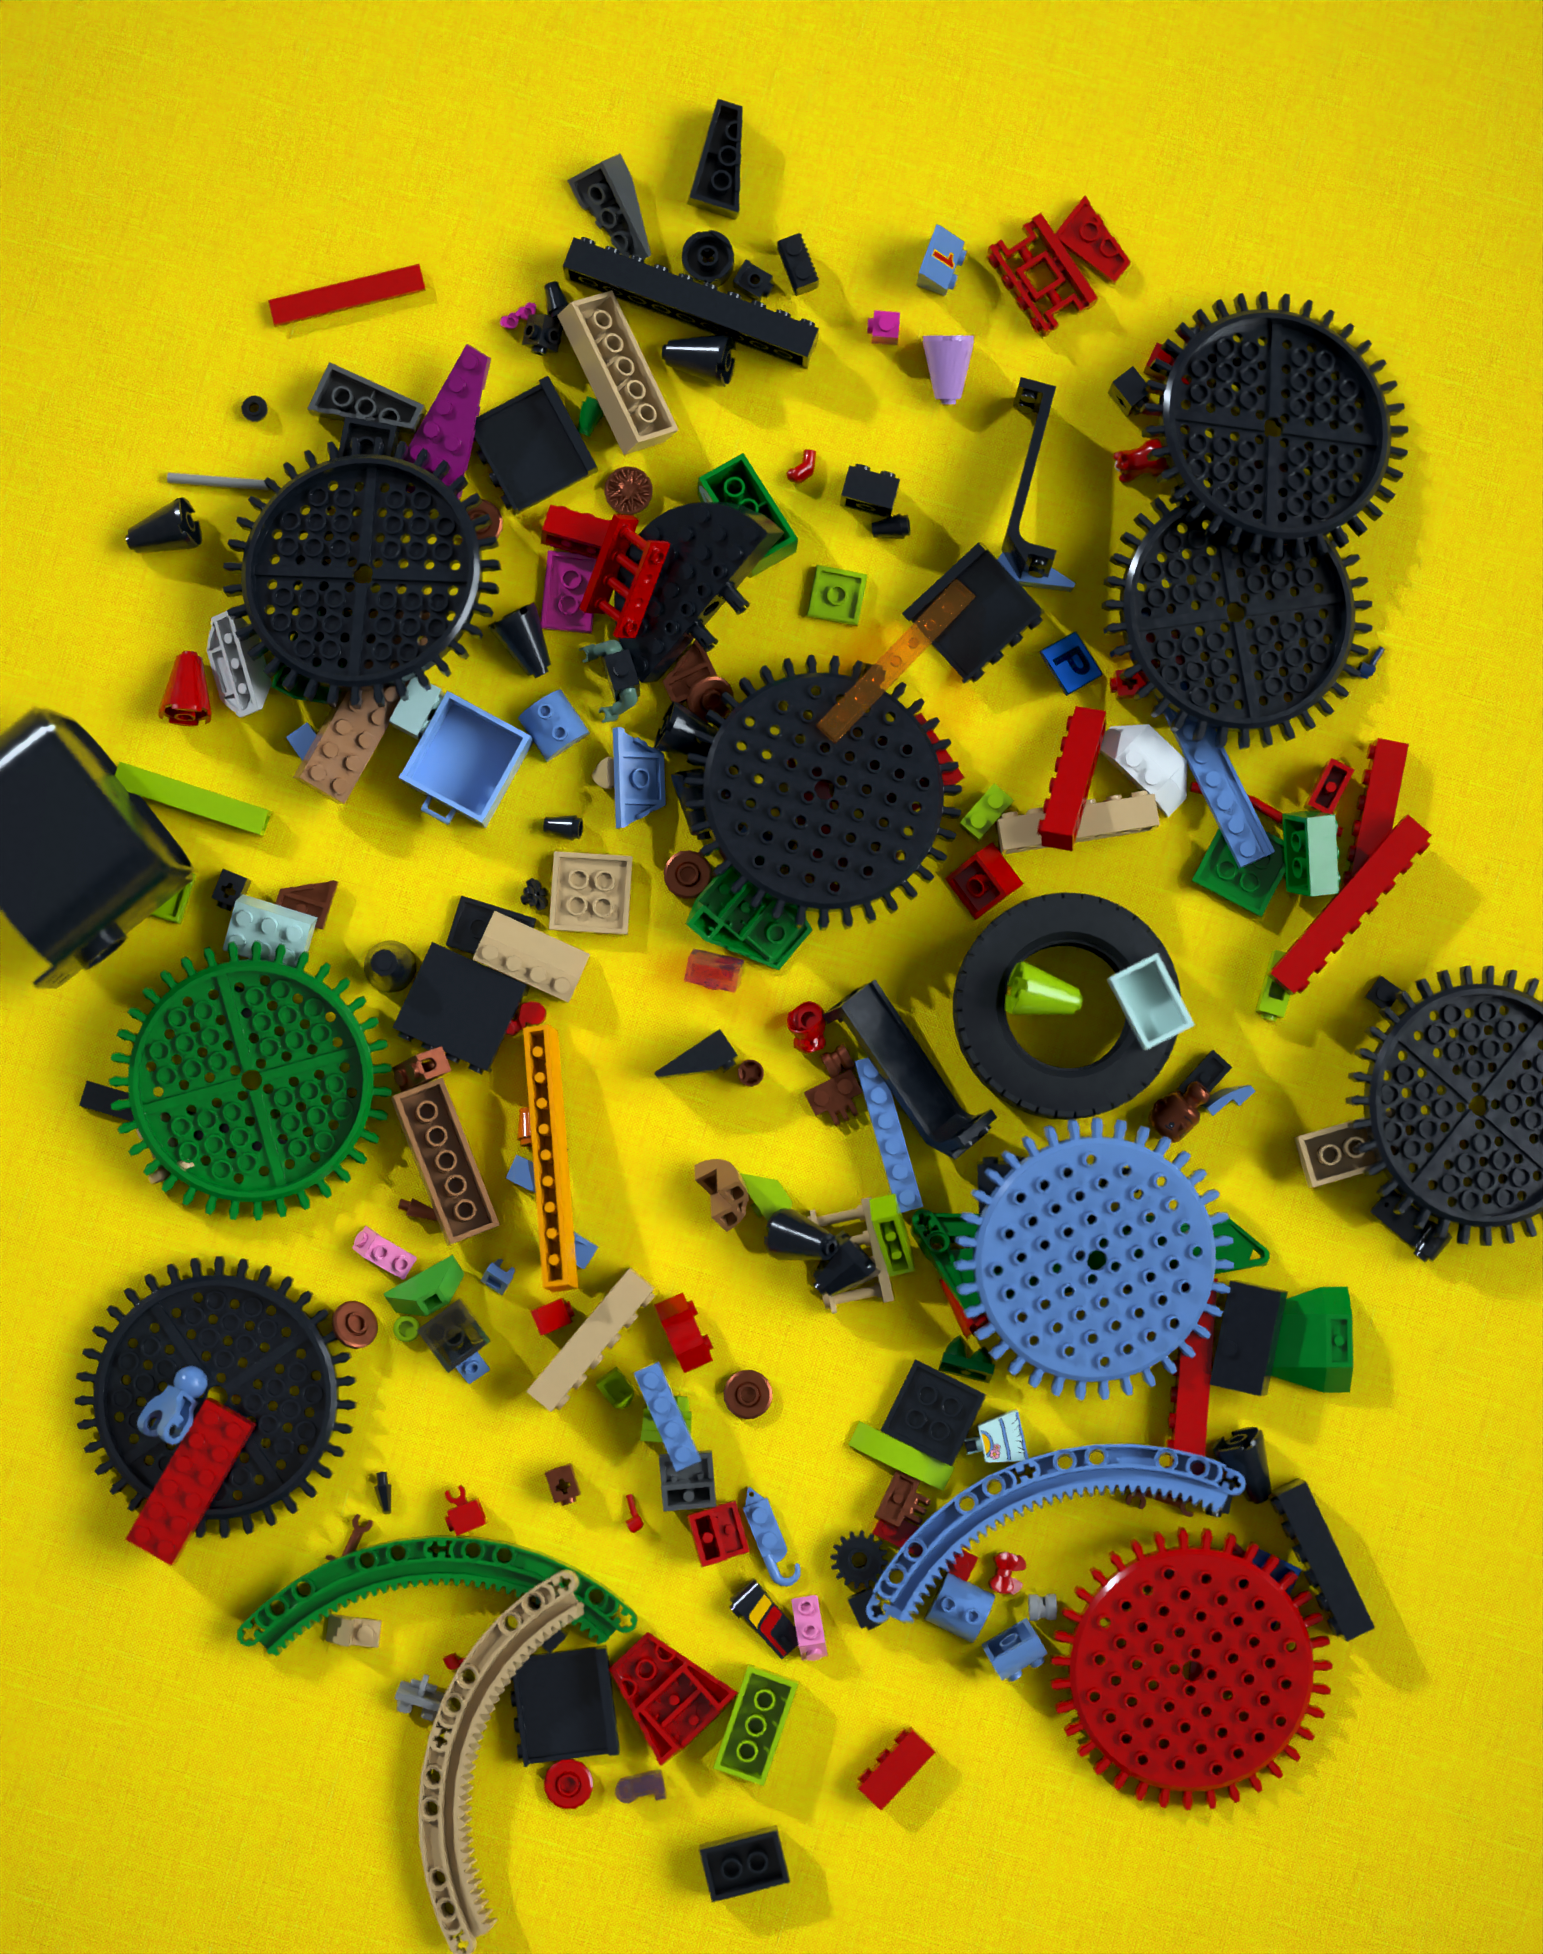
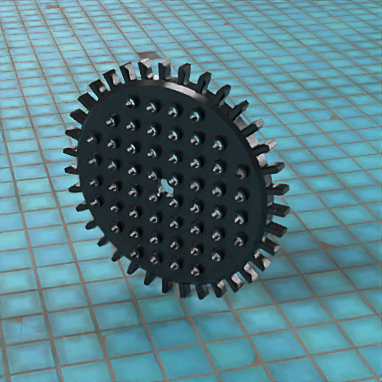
M1261 292L1256 297L1257 309L1248 310L1245 296L1241 293L1233 299L1237 313L1229 315L1222 299H1219L1212 305L1213 312L1218 319L1217 321L1211 323L1202 309L1197 310L1192 316L1201 330L1197 335L1184 322L1174 330L1186 342L1183 349L1170 339H1167L1160 347L1165 353L1175 359L1172 365L1158 358L1151 363L1150 369L1164 375L1165 380L1163 384L1153 380H1148L1144 384V391L1159 395L1160 398L1159 404L1145 403L1140 408L1141 414L1158 416V426H1147L1141 434L1145 438L1160 437L1162 447L1153 449L1147 455L1148 461H1156L1165 458L1170 468L1164 470L1156 478L1157 483H1163L1171 478H1175L1181 489L1176 490L1169 499L1170 503L1180 502L1187 496L1195 507L1188 512L1185 520L1189 523L1197 519L1201 512H1203L1212 520L1207 526L1204 535L1208 538L1218 531L1221 525L1230 531L1226 542V548L1229 550L1239 542L1240 536L1250 539L1249 557L1254 558L1261 550V542L1271 543L1272 561H1278L1283 557V544L1292 543L1295 561H1301L1306 557L1304 545L1306 541L1312 540L1318 557L1324 556L1329 551L1324 536L1331 534L1335 543L1341 549L1349 543L1342 529L1344 524L1347 523L1358 537L1368 530L1357 516L1361 510L1373 521L1382 516L1383 512L1370 501L1374 495L1386 503L1394 498L1395 493L1381 485L1382 479L1386 478L1397 483L1403 477V472L1387 466L1389 458L1402 460L1408 455V450L1391 446V437H1403L1408 433V427L1401 425L1392 426L1389 417L1399 414L1405 409L1404 403L1387 405L1384 394L1390 393L1398 384L1395 380L1379 385L1374 374L1379 373L1387 364L1384 359L1378 360L1369 366L1362 355L1369 350L1372 345L1371 341H1364L1355 349L1346 341L1352 334L1355 326L1350 323L1342 328L1339 334L1330 329L1329 325L1335 313L1331 309L1318 322L1310 318L1313 301L1307 300L1300 308L1299 314L1289 312L1290 294L1285 293L1279 299L1278 310L1268 307L1267 292ZM1233 336H1237L1240 342H1236ZM1258 339L1264 342V346L1258 343ZM1282 343L1288 344L1289 349H1285ZM1307 346L1312 347V353L1307 350ZM1207 357H1212L1214 363H1210ZM1232 360L1237 361L1239 367L1234 366ZM1257 364H1261L1264 370H1260ZM1282 367L1288 370V374L1282 371ZM1306 370L1311 371L1313 377H1309L1306 373ZM1331 374L1336 375L1337 380H1333ZM1182 378H1186L1189 384H1184ZM1207 381L1213 384V388L1208 387ZM1232 385H1236L1238 391H1234ZM1256 388H1260L1263 395L1258 394ZM1281 391L1285 392L1288 398H1284L1281 395ZM1306 395L1312 398L1311 402L1306 399ZM1330 398L1335 399L1337 404H1332ZM1355 402H1359L1361 408H1357ZM1181 403H1185L1188 409H1183ZM1206 406H1210L1213 413L1208 412ZM1231 409L1237 412V416L1232 415ZM1256 413H1260L1262 419H1258ZM1280 416H1284L1287 423L1282 422ZM1305 419L1311 422V426L1305 423ZM1265 421H1275V424L1281 428L1280 436H1266L1264 433L1266 431ZM1330 423L1335 424L1336 429H1332ZM1354 426L1359 427L1360 433L1355 431ZM1180 427L1185 428L1187 434H1183L1180 431ZM1205 431H1209L1212 437H1207ZM1230 434L1235 435L1237 441H1233L1230 438ZM1255 437L1261 440V444L1256 443ZM1280 441L1285 442V448L1280 445ZM1304 444H1308L1311 451L1306 450ZM1329 447L1335 450V454L1330 453ZM1353 451L1359 452L1360 457H1356ZM1204 456H1209L1211 458V462H1207L1204 459ZM1229 459H1233L1236 462V466L1231 465ZM1254 462L1259 463L1261 469H1257L1254 466ZM1279 465L1283 466L1286 471L1281 472ZM1304 469L1309 470L1310 476L1304 473ZM1328 472H1332L1335 479L1330 478ZM1353 475L1359 478V482L1354 481ZM1203 481H1208L1210 483V487H1206ZM1233 484L1235 491L1231 490L1228 485ZM1253 487H1257L1260 490V494L1255 493ZM1278 490L1283 491L1285 497H1281L1278 494ZM1303 493L1307 494L1310 499L1305 500ZM1328 497L1333 498L1334 504L1328 501ZM1253 512H1257L1259 514V519H1256L1253 516ZM1281 515L1284 518V522H1280L1277 516ZM1303 518L1307 519L1308 522H1309V525H1305V524L1303 523L1302 519H1303Z
M357 437L351 438V456L339 457V450L335 444L328 442L327 452L330 460L320 464L317 463L315 455L310 450L304 452L310 468L299 475L294 466L288 462L284 463L285 473L291 480L280 488L274 480L267 477L264 482L268 490L275 494L269 502L265 504L254 496H250L248 499L253 508L261 512L256 521L252 522L244 517H237L236 519L237 524L243 530L250 531L247 542L229 539L227 544L236 552H244L242 562H226L223 565L227 573L241 574V583L224 586L223 592L228 597L242 595L244 600L243 605L232 607L227 610V613L232 620L248 615L251 624L236 631V636L240 641H244L257 634L261 640L247 654L255 661L270 651L274 658L266 665L263 670L264 673L271 678L284 665L290 672L284 679L282 686L290 692L300 677L306 679L309 682L303 696L310 702L315 698L319 686L329 688L327 704L333 708L336 707L339 701L340 690L351 691L350 702L355 710L361 707L362 691L373 690L374 700L380 708L385 707L386 698L383 690L395 685L397 694L403 701L409 700L405 682L417 677L421 687L426 691L430 690V680L424 672L434 665L438 667L442 674L449 677L452 674L451 670L442 658L450 650H453L458 657L466 660L469 654L464 646L457 643L464 633L480 640L483 637L481 630L477 626L470 624L474 613L483 617L493 616L494 612L489 606L478 603L480 593L499 594L500 590L495 583L482 582L483 572L501 570V564L499 560L495 559L482 560L481 551L499 547V542L496 536L478 539L476 531L488 527L493 522L489 514L481 515L473 520L469 517L468 512L482 503L477 493L462 502L457 498L456 495L468 485L466 478L461 475L452 484L446 486L442 479L451 468L447 461L443 460L435 471L430 473L424 469L430 459L428 450L423 448L413 464L405 461L408 446L404 441H399L394 457L384 456L385 444L381 437L375 438L373 454L361 455L362 446ZM338 484L336 490H330L331 485ZM364 485L363 490L359 492L356 491V487ZM388 485L390 487L387 492H381L383 486ZM409 487H415L414 492L407 493V489ZM305 508H310V512L307 515L302 514ZM330 509H336L334 515H328ZM361 510L362 512L359 516H353L354 511ZM381 511H387L385 517H379ZM406 512H413L412 517L405 518ZM433 512L439 513L436 519L430 518ZM277 532H282L281 538L274 539V535ZM302 533H308L306 539L300 540ZM328 534H333L332 540H325ZM353 535H359L357 541H351ZM379 536H385L383 542H377ZM404 537H411L408 543L402 542ZM431 537L437 538L434 544L428 543ZM462 538L461 544H454L455 539ZM273 558H280L277 564H272ZM300 558H305L304 564H297ZM331 559V563L328 566L323 565L324 560ZM351 560H357L355 566H349ZM383 561L381 567H374L375 562ZM407 561L409 563L406 568H400L402 562ZM429 562L434 563L432 569H426V565ZM459 563L460 568L452 570L453 564ZM362 566H368L373 571L370 583H358L354 580L355 572ZM277 582L275 589H269L271 583ZM303 583L302 589L295 590L296 584ZM323 584L329 585L326 591H321ZM349 585H354L355 588L353 591H346V588ZM380 586L379 592L373 593V587ZM400 587H406V591L403 594L398 593ZM426 588H432V592L430 594H424V590ZM451 589H458L456 595L452 596L449 594ZM270 607H274V613L270 615L267 614V610ZM294 609H301L298 615L292 614ZM321 609H326L324 616H318V612ZM352 610L351 616L344 617L345 611ZM378 611L377 617L370 618L371 612ZM398 612H404V616L401 619H396ZM424 613H430V617L427 620L421 619ZM450 614H456L452 621L447 620ZM297 633L298 638L294 641H291V635ZM323 634L324 639L320 642L316 641V637ZM349 635V641L342 642L343 636ZM375 636L376 640L374 643H367L369 637ZM395 638H402L399 644H393ZM422 638L428 639L425 645H419V641ZM316 660H322L319 667L313 666ZM347 661L346 667H339L340 662ZM367 662H373L372 668H365ZM393 663H399L398 667L391 669Z
M1179 485L1170 490L1171 496L1176 490L1181 489ZM1283 491L1281 492V497H1285ZM1159 497L1150 503L1153 510L1160 517L1155 524L1142 513L1133 519L1137 526L1146 533L1142 539L1139 540L1129 532H1125L1120 537V540L1125 545L1134 550L1131 557L1127 558L1118 553L1110 557L1109 561L1125 569L1123 579L1108 576L1104 579L1103 583L1107 587L1121 590L1120 601L1111 599L1101 604V609L1119 611L1120 623H1111L1103 628L1104 634H1123L1125 645L1114 648L1109 653L1111 658L1129 654L1134 666L1126 668L1119 675L1121 680L1130 679L1136 673L1141 676L1145 685L1139 688L1133 697L1137 701L1145 698L1152 691L1160 699V702L1153 707L1150 714L1152 717L1155 718L1164 713L1167 706L1177 712L1170 730L1176 732L1181 729L1187 718L1196 722L1192 741L1199 742L1205 736L1206 727L1217 729L1215 738L1216 748H1222L1226 745L1228 731H1237L1239 750H1245L1250 746L1249 731L1257 730L1259 731L1262 747H1269L1273 745L1270 728L1276 725L1279 726L1284 740L1289 741L1295 738V733L1289 720L1296 716L1306 731L1316 727L1313 718L1307 710L1314 705L1323 716L1331 715L1334 710L1323 696L1330 691L1341 700L1346 698L1349 692L1338 684L1336 680L1340 673L1350 679L1358 678L1361 672L1355 667L1346 663L1349 654L1356 657H1364L1369 649L1361 645L1352 643L1354 633L1367 634L1372 631V625L1355 622V611H1364L1372 607V601H1354L1352 590L1368 583L1367 577H1357L1350 580L1345 568L1354 565L1360 559L1359 555L1353 554L1345 559H1341L1336 550L1337 544L1334 539L1330 541L1325 535L1324 539L1329 551L1321 557H1318L1311 540L1304 542L1306 557L1301 561H1295L1292 543L1286 546L1283 545V557L1278 561H1272L1271 543L1262 542L1263 548L1252 558L1249 557V538L1240 536L1239 542L1236 544L1238 552L1226 548L1230 531L1221 525L1215 534L1209 538L1204 535L1206 530L1202 527V523L1207 522L1210 524L1212 520L1203 512H1201L1197 519L1188 523L1185 518L1188 512L1195 507L1191 500L1188 501L1184 497L1180 502L1176 503L1177 507L1170 511ZM1253 512V515H1255L1259 519V514L1257 512ZM1278 515V520L1284 522V518ZM1303 518V523L1309 525L1308 520ZM1178 525H1181V526L1184 527V529H1185V532H1184V533H1180V532L1178 531V529H1177ZM1207 547L1213 549V556L1207 553ZM1182 551L1189 553V559H1185L1182 556ZM1158 554L1164 556V562L1158 561ZM1310 559H1313L1316 562L1315 568L1311 567L1309 563ZM1285 563L1291 564V571L1285 568ZM1261 566L1267 568V574L1261 572ZM1237 569L1242 571V578H1239L1236 575ZM1212 573L1218 575V581H1214L1211 578ZM1187 576L1193 578V585L1188 584L1186 580ZM1162 580L1168 581V588L1162 586ZM1137 583L1143 584L1144 591L1137 589ZM1315 585L1320 586V593H1317L1314 590ZM1290 588L1296 590V596L1290 594ZM1266 591L1272 594L1271 600L1265 597ZM1241 595L1247 597V603L1241 601ZM1217 598L1222 600V607H1219L1216 604ZM1192 602L1198 604V610H1194L1191 607ZM1236 603L1239 607L1243 608L1244 617L1240 622L1228 620L1227 606L1229 604ZM1167 605L1173 607V614L1167 612ZM1142 609H1146L1149 612L1148 617L1142 615ZM1319 610L1325 612V618L1319 616ZM1295 613L1301 616L1300 622L1295 620ZM1270 617L1276 619V625L1270 623ZM1246 620L1252 623L1251 629L1245 626ZM1221 624L1227 626V632L1221 630ZM1196 627L1202 629V636L1197 635ZM1171 631L1177 632L1178 639L1171 637ZM1147 634H1150L1153 637L1152 643H1149L1146 640ZM1324 635L1330 638L1329 644L1324 642ZM1299 639L1305 641V647L1299 645ZM1275 642L1281 645L1280 651L1275 649ZM1250 646L1256 648V654L1250 652ZM1226 649L1232 652L1231 658L1225 655ZM1201 653H1205L1207 655V661L1201 660ZM1176 656L1182 658V665H1178L1176 663ZM1151 660H1155L1158 663L1157 669L1152 665ZM1304 664L1310 667L1309 673L1304 671ZM1280 668H1283L1285 670V676H1281L1279 674ZM1255 671L1261 674L1260 680L1255 678ZM1230 675L1236 677V684L1230 681ZM1206 678L1211 680V687L1205 685ZM1181 682L1186 683V685H1187V690H1186V691H1184V690H1182V689L1180 688V683H1181ZM1285 693L1290 696V702L1284 700L1283 696ZM1260 697L1266 700L1265 706L1259 703ZM1235 701L1241 703V709H1237L1234 706ZM1210 704L1216 706V713L1210 711Z
M808 655L806 659V674L795 675L790 658L784 659L782 670L785 678L777 681L774 680L770 669L766 665L761 667L759 671L760 677L765 686L755 690L745 676L741 678L738 684L747 696L741 703H738L731 694L725 691L720 700L732 711L725 719L712 710H709L705 716L709 723L719 728L716 736L713 737L697 730L694 740L698 743L710 747L707 757L696 753H689L686 760L691 765L704 768L703 778L690 776L685 777L683 781L684 787L702 789L701 800H689L684 805L685 811L703 810L706 820L693 824L689 829L690 834L697 835L709 831L713 840L712 843L706 844L700 849V857H706L715 851H719L724 859L723 863L716 866L712 875L717 878L722 876L728 869H732L739 879L732 884L729 893L734 896L741 891L745 884L749 885L756 891L749 904V909L753 911L760 906L764 896L775 901L776 905L771 912V920L775 922L783 914L784 906L797 909L794 919L795 928H801L804 924L806 911L818 912L820 931H825L828 927V912H840L841 923L844 929H850L853 923L850 910L860 907L868 924L873 923L876 920V913L871 903L880 899L887 911L893 914L898 910V906L890 893L897 888L912 901L918 894L907 879L914 873L922 881L929 884L934 875L921 865L925 857H929L935 862L943 864L947 858V855L942 851L932 847L935 838L946 842H953L956 837V833L939 827L941 818L958 819L961 815L960 809L943 806L944 796H956L962 792V786L943 785L942 774L956 771L959 767L958 762L949 761L939 764L936 754L937 752L945 751L951 745L950 739H941L932 744L926 733L936 728L940 722L939 719L935 717L921 725L914 717V714L921 710L925 701L920 698L914 701L909 708L900 703L898 698L904 694L906 684L903 682L894 688L891 695L880 689L879 687L885 679L886 672L882 669L875 674L872 684L860 680L863 662L859 660L852 667L851 677L838 674L839 656L834 655L828 665L829 673H817L814 655ZM817 688L820 694L817 696L813 695L811 689ZM836 697H842L845 703L838 704ZM784 703L787 706V710L781 711L778 708V704ZM862 705L868 706V713L861 711ZM803 713H811L812 719H805ZM890 714L894 721H887L885 715ZM748 718L752 719L754 725H746L745 720ZM828 721H835L837 727L830 728ZM776 727L779 730V734L773 735L770 732V728ZM853 730H860L861 737L854 736ZM801 736L804 739V743H797L795 737ZM879 738L886 740L885 746L878 744ZM744 743L746 749L743 751L739 750L737 744ZM820 746H828L829 751L826 753L822 752ZM909 747L911 754H905L902 748ZM762 752H769L771 754V758L764 759L762 756ZM845 754H852L854 760L847 761L845 759ZM793 760L796 763V767L790 768L787 765V761ZM871 762L878 764L877 770L870 768ZM729 768H737L738 774L732 775L729 772ZM818 769L821 772V776H814L812 770ZM895 771H901L903 778L898 779L894 774ZM757 775L763 778V782L760 784L754 781V777ZM837 778H844L846 784L843 786L839 785ZM922 779L926 780L928 787H922L919 781ZM824 781L834 786L833 796L826 800L819 798L814 790L817 782ZM779 785H786L788 787V791L781 792L779 790ZM862 787H869L871 790L870 794H864ZM727 791L730 794V798L723 799L721 792ZM810 793L813 796V800H805L804 794ZM888 795L895 797L894 803L887 801ZM752 800L755 803V807H747L746 801ZM835 802L838 805V809L832 810L829 807V803ZM912 804H918L920 811H914L911 807ZM778 809L780 816H773L771 810ZM854 811H861L863 817L860 819L856 818ZM796 818H803L805 824L798 825L796 823ZM879 820H886L888 823L887 827H881ZM738 825H745L747 831L740 832L737 828ZM827 826L830 829V833H822L821 827ZM904 828H910L912 835H905ZM769 833L772 836V840L765 841L763 834ZM852 835L855 838V842L849 843L846 840V836ZM788 843H796L797 849H789ZM871 844H878L880 850L877 852L873 851ZM813 851H820L822 857L819 859L815 858ZM896 853H903L905 856L904 860H898ZM755 858H762L764 864L761 866L756 865ZM844 859L847 863V866L840 867L838 865V860ZM786 866L789 870V873L782 874L780 872V867ZM869 868L872 871V875H864L863 869ZM811 875L814 878V882H806L805 876ZM833 883L837 884L839 891L833 892L830 889V885Z
M1470 965L1460 967L1461 986L1453 987L1448 970L1437 972V978L1441 991L1433 993L1426 978L1415 981L1417 989L1422 996V999L1414 1003L1406 991L1398 992L1396 997L1405 1011L1398 1017L1392 1009L1383 1007L1378 1012L1390 1024L1387 1031L1383 1033L1374 1026L1367 1027L1364 1031L1370 1038L1379 1043L1374 1053L1364 1048L1355 1050L1354 1054L1360 1059L1369 1061L1370 1065L1367 1074L1360 1071L1348 1074V1079L1365 1084L1364 1097L1354 1095L1346 1098V1104L1364 1106V1119H1355L1347 1123L1348 1129L1360 1130L1366 1128L1369 1141L1359 1143L1353 1147L1354 1153H1367L1373 1150L1377 1162L1368 1165L1363 1170L1365 1176H1371L1383 1170L1389 1180L1377 1190L1376 1193L1379 1197L1391 1194L1395 1188L1403 1195L1401 1200L1395 1205L1394 1213L1403 1214L1411 1204H1414L1420 1209L1412 1225L1415 1228H1423L1430 1215L1438 1218L1434 1232L1435 1238L1445 1239L1449 1225L1453 1223L1458 1225L1457 1244H1468L1471 1227H1479L1480 1246H1492L1491 1229L1492 1227L1500 1226L1503 1243L1511 1244L1515 1243L1512 1224L1517 1222L1521 1223L1526 1237H1534L1537 1235V1231L1531 1217L1540 1214L1543 1220V1085L1541 1083L1543 1078V1049L1538 1048V1041L1541 1040L1543 1042V1001L1541 1002L1533 997L1538 988L1539 979H1528L1523 992L1514 989L1517 971L1512 969L1506 971L1502 986L1494 985L1495 970L1494 966L1489 965L1484 966L1482 969V984H1473ZM1501 1006L1505 1008L1504 1015H1501L1499 1012ZM1466 1009H1469L1471 1012L1469 1018L1464 1014ZM1431 1011L1436 1014L1434 1021L1430 1019ZM1520 1023L1524 1025L1525 1029L1523 1032L1519 1031ZM1485 1026H1488L1490 1029L1489 1035L1484 1033ZM1451 1028L1455 1031V1036L1453 1038L1449 1035V1030ZM1415 1031L1420 1034L1418 1041L1414 1038ZM1504 1043H1507L1509 1046L1508 1052L1503 1050ZM1469 1046L1474 1048L1473 1055L1468 1052ZM1435 1048L1439 1050L1438 1058L1433 1055ZM1400 1051L1404 1053V1059L1402 1061L1398 1058V1053ZM1524 1060H1526L1528 1063L1527 1069H1524L1522 1067V1062ZM1489 1063L1493 1065L1492 1072H1489L1487 1069ZM1453 1066H1457L1459 1069L1457 1075L1452 1071ZM1419 1068H1421L1424 1072L1422 1078H1420L1417 1074ZM1385 1071L1389 1075L1386 1081L1383 1079ZM1508 1080L1513 1084L1511 1089H1508L1506 1085ZM1473 1083H1476L1478 1086L1476 1092L1472 1090ZM1439 1085L1443 1088V1093L1441 1095L1437 1093V1087ZM1404 1088L1408 1091L1406 1098L1401 1093ZM1475 1096H1481L1485 1100L1486 1111L1481 1116L1474 1114L1468 1107ZM1527 1097H1529L1532 1101V1104L1530 1106H1527L1526 1104ZM1492 1100H1495L1497 1103L1496 1109L1491 1107ZM1457 1103L1462 1105L1461 1112L1456 1110ZM1423 1105L1427 1108L1426 1115L1421 1113ZM1388 1108L1392 1111V1116L1390 1118L1386 1116V1110ZM1512 1117L1516 1119V1125L1514 1127L1510 1124V1119ZM1477 1120L1481 1122L1480 1129H1477L1475 1126ZM1442 1123H1445L1447 1127L1445 1132H1442L1440 1129ZM1407 1125L1411 1127L1410 1135H1407L1405 1132ZM1531 1134L1535 1136L1533 1144L1529 1140ZM1496 1137L1501 1141L1499 1146L1495 1145L1494 1140ZM1461 1140H1464L1466 1143V1147L1464 1149L1460 1148L1459 1144ZM1426 1143H1429L1431 1146L1429 1152L1425 1151L1424 1146ZM1391 1146H1394L1396 1149L1394 1155L1390 1149ZM1516 1154L1520 1157L1519 1163L1514 1162ZM1481 1157H1483L1485 1160V1164L1483 1167L1479 1164V1159ZM1446 1160L1450 1162V1167L1448 1170L1444 1167V1162ZM1410 1163H1413L1415 1166L1414 1172L1409 1171ZM1535 1171L1539 1174V1178L1537 1181L1533 1178V1173ZM1500 1174L1504 1176V1182L1502 1184L1498 1181V1176ZM1465 1177L1469 1179V1185L1467 1187L1463 1184V1179ZM1430 1180L1434 1182V1188L1432 1190L1428 1187V1182ZM1519 1191L1523 1193L1521 1201L1517 1197ZM1484 1194L1489 1198L1486 1204L1482 1200ZM1449 1197L1454 1201L1452 1207L1447 1203Z
M216 1256L214 1275L205 1276L202 1274L200 1259L192 1258L190 1263L192 1278L181 1280L177 1266L174 1263L167 1265V1273L171 1279V1284L161 1288L156 1277L152 1274H147L144 1278L152 1294L143 1300L134 1289L127 1288L124 1291L126 1298L134 1305L127 1315L114 1305H109L106 1309L109 1315L119 1322L115 1330L110 1332L103 1326H94L92 1330L98 1337L107 1340L103 1352L97 1351L94 1348H85L82 1352L88 1359L99 1361L96 1374L85 1371L77 1373L76 1379L82 1382L94 1383V1396L82 1395L75 1398V1404L94 1405L95 1414L94 1419H84L77 1423L78 1429L87 1430L97 1427L100 1436L99 1441L90 1442L84 1447L85 1453H94L100 1448L105 1449L109 1460L100 1464L95 1472L97 1475H101L115 1467L122 1478L113 1484L110 1492L112 1495L122 1492L125 1486L129 1484L137 1492V1495L130 1501L128 1506L131 1512L139 1508L145 1498L149 1499L182 1442L181 1440L176 1444L174 1450H170L167 1447V1443L159 1435L155 1437L147 1436L138 1429L137 1421L145 1406L154 1397L163 1393L159 1389L160 1382L164 1381L167 1385L174 1387L176 1373L183 1366H196L207 1376V1387L202 1398L194 1399L198 1404L193 1411V1421L205 1400L208 1399L209 1390L214 1386H221L227 1393L228 1399L223 1405L246 1418L253 1416L256 1419L255 1428L195 1530L197 1538L205 1536L207 1520L217 1519L220 1522L219 1532L221 1538H228L231 1531L229 1519L241 1517L246 1535L254 1532L251 1514L260 1510L264 1513L265 1520L271 1527L277 1524V1516L271 1505L279 1500L283 1501L290 1513L294 1514L299 1510L298 1505L292 1499L290 1493L297 1487H300L311 1498L318 1494L316 1488L306 1478L313 1470L324 1478L330 1479L334 1474L332 1470L320 1463L323 1454L326 1451L336 1457H343L346 1452L341 1446L330 1443L333 1431L349 1434L353 1432L354 1428L348 1423L336 1421L338 1409L351 1410L357 1408V1402L350 1399H339L338 1387L351 1386L357 1380L356 1377L349 1375L342 1378L337 1377L335 1365L347 1362L352 1358L350 1352H342L337 1356H332L328 1344L338 1340L333 1331L323 1336L317 1327L318 1323L329 1316L330 1311L328 1309L320 1310L314 1317L310 1318L303 1310V1307L311 1301L314 1295L310 1290L303 1293L299 1300L294 1302L286 1296V1293L293 1285V1277L287 1276L282 1280L279 1289L276 1290L267 1285L268 1279L272 1274V1267L265 1265L260 1272L258 1281L248 1279L246 1274L249 1268V1260L241 1258L238 1263L236 1276L225 1275L224 1268L226 1263L224 1256ZM197 1292L203 1295V1300L200 1303L194 1300V1295ZM233 1299H237L240 1303L237 1309L231 1307ZM270 1305L276 1308V1313L273 1316L267 1312V1308ZM174 1308L181 1310L180 1317L176 1318L173 1316L172 1311ZM211 1314H215L218 1317L216 1324L209 1322ZM247 1321L254 1323L255 1327L253 1330L249 1331L246 1329L245 1324ZM153 1323H157L160 1327L157 1333L151 1331ZM284 1327L290 1328L291 1335L289 1337L283 1336L282 1330ZM190 1329L196 1332L194 1339H189L187 1336V1332ZM226 1336H231L233 1339V1343L230 1346L224 1343ZM131 1338H135L138 1341L136 1348L130 1347L129 1341ZM263 1342L269 1344L268 1352L261 1350L260 1346ZM167 1345L174 1347L173 1354L170 1355L166 1352ZM299 1349L306 1351L305 1358L300 1359L297 1356ZM204 1351L210 1352L211 1359L209 1361H205L202 1358ZM244 1357L247 1359L248 1364L246 1367L239 1365L240 1358ZM146 1360H151L153 1363L150 1370L144 1367ZM277 1364L284 1366L282 1374L276 1372L275 1367ZM317 1370L321 1373L319 1380L312 1378L313 1371ZM219 1373L226 1375L225 1382L221 1383L217 1380ZM124 1375L130 1376L131 1382L129 1385H125L122 1382ZM256 1379H260L262 1381L263 1386L261 1389H256L254 1387V1381ZM292 1386L299 1388L298 1395L291 1394L290 1389ZM237 1394L241 1397L239 1404L233 1403V1395ZM139 1397H144L146 1400V1404L143 1407L137 1403ZM270 1401H275L278 1404L275 1411L269 1409ZM311 1407L314 1409L313 1417L306 1416V1408ZM117 1412L124 1414L122 1422L116 1420L115 1415ZM153 1417L148 1421V1428L153 1426L152 1421L157 1417ZM286 1422L292 1424L293 1429L291 1432L284 1430L283 1427ZM174 1424L169 1429L170 1436L175 1432ZM132 1434L139 1436L138 1443L131 1442L130 1437ZM263 1438L270 1439V1447L266 1448L262 1445ZM301 1444L307 1446L308 1451L306 1454L299 1452L298 1448ZM242 1453L249 1455L247 1463H243L240 1460ZM150 1455L154 1458L152 1465H148L145 1462L146 1456ZM282 1459L286 1462L284 1469L277 1467L278 1460ZM257 1475L264 1477L263 1484L256 1483L255 1477ZM235 1490L242 1492L243 1496L240 1500L234 1498L233 1493Z

